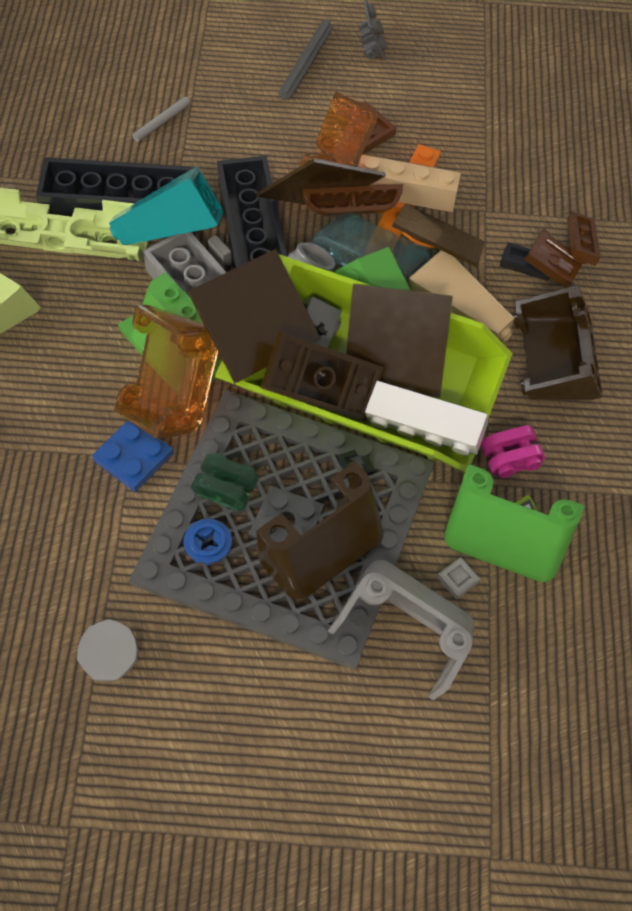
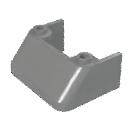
M376 560L372 562L328 632L331 634L336 632L358 598L367 604L375 606L383 604L386 600L440 634V647L450 659L428 696L430 699L435 700L448 691L471 650L474 621L468 613L388 561Z

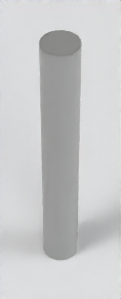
M184 96L132 134L133 139L136 142L141 141L189 106L190 100Z

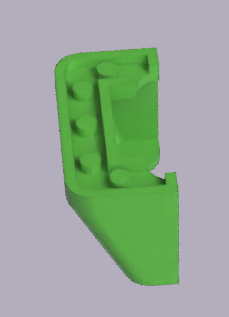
M468 464L444 533L445 543L455 551L539 582H549L554 579L581 520L585 505L566 499L558 500L551 507L549 515L491 495L493 487L492 476L484 469Z

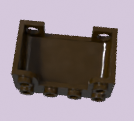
M356 461L331 478V482L345 496L337 503L336 511L303 535L297 532L282 513L256 530L259 562L290 598L299 600L308 597L379 545L383 540V528L370 478ZM348 476L349 488L344 484V479ZM276 527H281L287 531L288 536L284 541L276 542L270 538V531Z

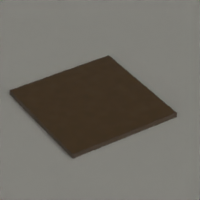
M313 158L256 194L257 197L306 205L302 197L303 189L369 186L384 178L386 173Z
M408 204L404 205L392 227L475 267L478 266L485 241Z
M276 249L187 291L234 384L267 367L278 332L312 343L321 339Z
M354 283L346 354L382 366L383 370L379 382L422 395L440 398L453 296Z

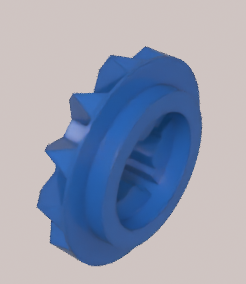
M203 519L195 522L187 529L183 542L186 554L195 563L201 562L209 565L212 562H221L222 558L229 554L232 537L229 529L220 521ZM213 535V544L216 546L209 545L206 549L202 550L203 542L201 540H208Z

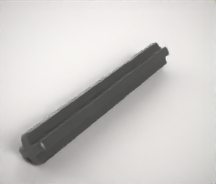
M327 19L320 23L279 90L282 100L291 99L333 29L330 20Z

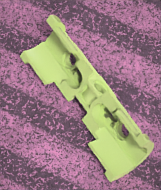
M0 188V244L71 254L80 253L113 258L127 257L128 260L142 262L144 260L143 250L148 248L149 241L122 245L120 240H116L111 234L110 220L134 203L103 200V211L75 208L72 217L49 214L50 204L21 201L19 190ZM13 228L16 229V232L10 235L6 234L5 230ZM109 240H113V241H115V242H117V243H116V244H112V243H105V242H106V241H109Z

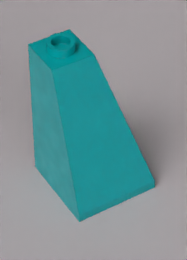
M196 166L115 215L109 222L110 231L116 240H120L122 245H130L213 228L218 225L224 210L199 167Z

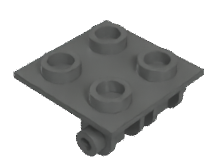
M364 0L367 21H363L359 28L364 55L368 59H374L381 54L383 60H386L384 50L387 49L384 36H381L384 33L383 26L380 20L375 19L377 14L373 3L369 4L367 0Z

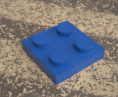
M130 418L92 455V458L99 466L136 493L174 454L172 447L133 418Z

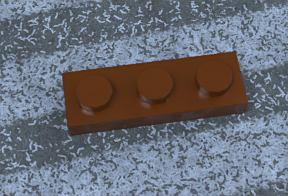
M572 211L567 219L572 258L581 264L588 263L596 266L601 256L595 219Z

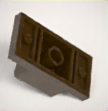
M278 332L260 388L365 421L367 417L365 411L375 384L380 379L383 367Z

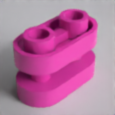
M529 425L489 435L482 440L480 445L486 457H493L488 462L492 474L500 476V478L510 477L515 472L525 469L527 471L536 470L542 466V462L546 458L540 445H532L537 440V436L533 427Z

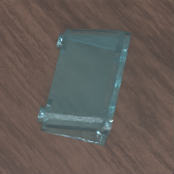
M341 215L319 230L311 243L325 248L332 255L335 261L334 267L337 263L345 266L358 258L390 247L407 283H409V278L430 260V255L425 247L365 221L356 215Z

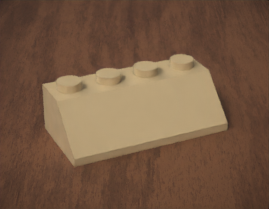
M361 154L358 167L386 173L384 178L369 186L403 184V193L398 202L453 212L461 172Z

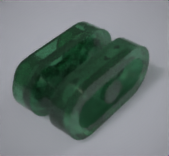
M214 453L213 455H206L201 465V470L205 474L200 473L195 476L191 489L205 499L233 510L242 511L250 499L246 491L254 490L259 477L252 466L235 463L228 460L222 454Z

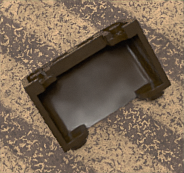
M576 285L516 301V313H513L514 325L516 329L520 328L524 335L528 373H524V379L520 380L523 395H528L530 400H595L603 398L591 317L579 286Z

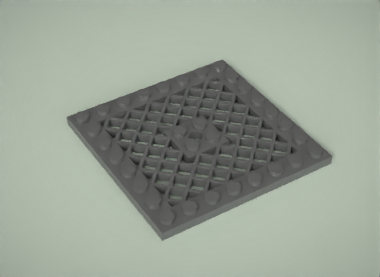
M225 390L129 579V583L134 587L356 670L381 605H370L358 598L344 622L334 634H331L328 630L338 615L325 620L320 608L333 603L339 614L343 608L339 600L351 595L372 562L385 560L396 566L435 462ZM252 433L255 441L242 445L240 437ZM259 433H260V434H263V435H266V436H268V437H265V438H262V439H261ZM234 440L237 448L229 450ZM278 442L281 451L269 455L266 446ZM285 442L294 446L287 448ZM260 449L263 457L250 462L247 453ZM355 450L358 453L357 456L349 459L354 462L356 461L361 468H363L362 464L365 465L362 456L367 455L375 470V474L368 476L371 485L383 479L388 487L376 493L372 485L383 528V540L368 552L366 559L362 556L358 559V563L350 565L324 584L330 596L316 601L312 593L307 597L310 604L296 609L292 598L281 587L282 593L268 598L264 587L274 584L276 581L272 576L259 580L255 570L263 567V565L259 562V559L251 562L247 553L258 548L256 530L282 513L285 517H291L295 521L292 526L300 535H303L334 513L337 506L335 497L343 495L338 488L330 490L326 482L343 470L337 460V455ZM304 451L308 460L295 464L292 456ZM312 452L318 453L320 455L314 457ZM241 456L245 464L231 468L228 460ZM286 458L290 467L277 471L273 463ZM331 461L334 469L322 474L318 465ZM223 463L226 471L217 474L221 464ZM267 465L271 474L258 478L255 469ZM312 467L316 476L303 480L300 472ZM249 472L252 481L239 485L236 476ZM294 474L297 483L285 488L281 479ZM345 478L344 484L349 488V482ZM230 479L234 488L220 492L217 483ZM275 481L278 488L270 485L267 494H265L262 486ZM320 484L324 493L312 497L308 488ZM210 487H212L215 495L205 498ZM257 489L260 497L247 502L243 493ZM302 491L304 497L296 495L294 493ZM238 495L241 505L227 509L224 500ZM390 497L385 509L380 500ZM329 501L333 510L323 513L324 504L321 503ZM219 503L222 512L208 517L205 507ZM260 507L256 518H254L251 510ZM199 510L203 519H214L220 522L227 520L231 537L235 538L238 547L230 549L229 554H226L221 560L226 572L211 577L208 567L220 562H212L209 565L197 562L184 567L180 558L187 555L185 548L181 546L184 541V535L187 529L195 523L194 520ZM245 512L249 522L235 526L232 517ZM276 527L270 531L269 536L273 541L281 542L287 538L288 533L284 528ZM249 531L248 539L252 541L243 544L239 534ZM213 535L208 540H201L203 548L213 545ZM242 554L246 564L231 569L228 559ZM175 560L179 568L172 566ZM203 569L206 578L193 573ZM361 570L355 585L350 574ZM250 572L254 583L240 588L235 577ZM344 577L349 588L336 593L331 582ZM230 580L233 588L220 583ZM258 590L261 599L249 595V593ZM286 600L289 609L276 604ZM314 611L318 620L305 616V614Z

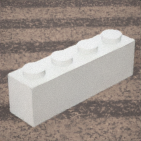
M379 381L375 384L365 411L368 421L376 428L385 430L387 427L396 429L402 436L413 438L415 435L425 438V442L438 447L444 444L452 447L453 451L462 455H469V453L477 455L488 425V416L485 413Z

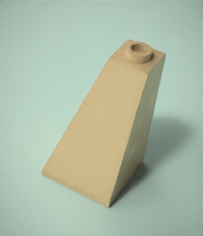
M440 251L409 278L408 285L411 291L453 296L451 313L485 324L502 343H505L511 337L514 317L454 256Z

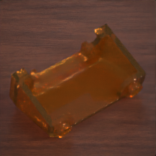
M335 92L316 139V145L321 152L316 156H310L311 154L306 152L300 166L315 158L357 167L377 123L378 117L375 111L339 92Z
M135 305L132 320L133 327L138 332L147 335L137 383L125 385L119 390L114 411L156 439L193 433L202 421L218 351L203 323L150 305Z

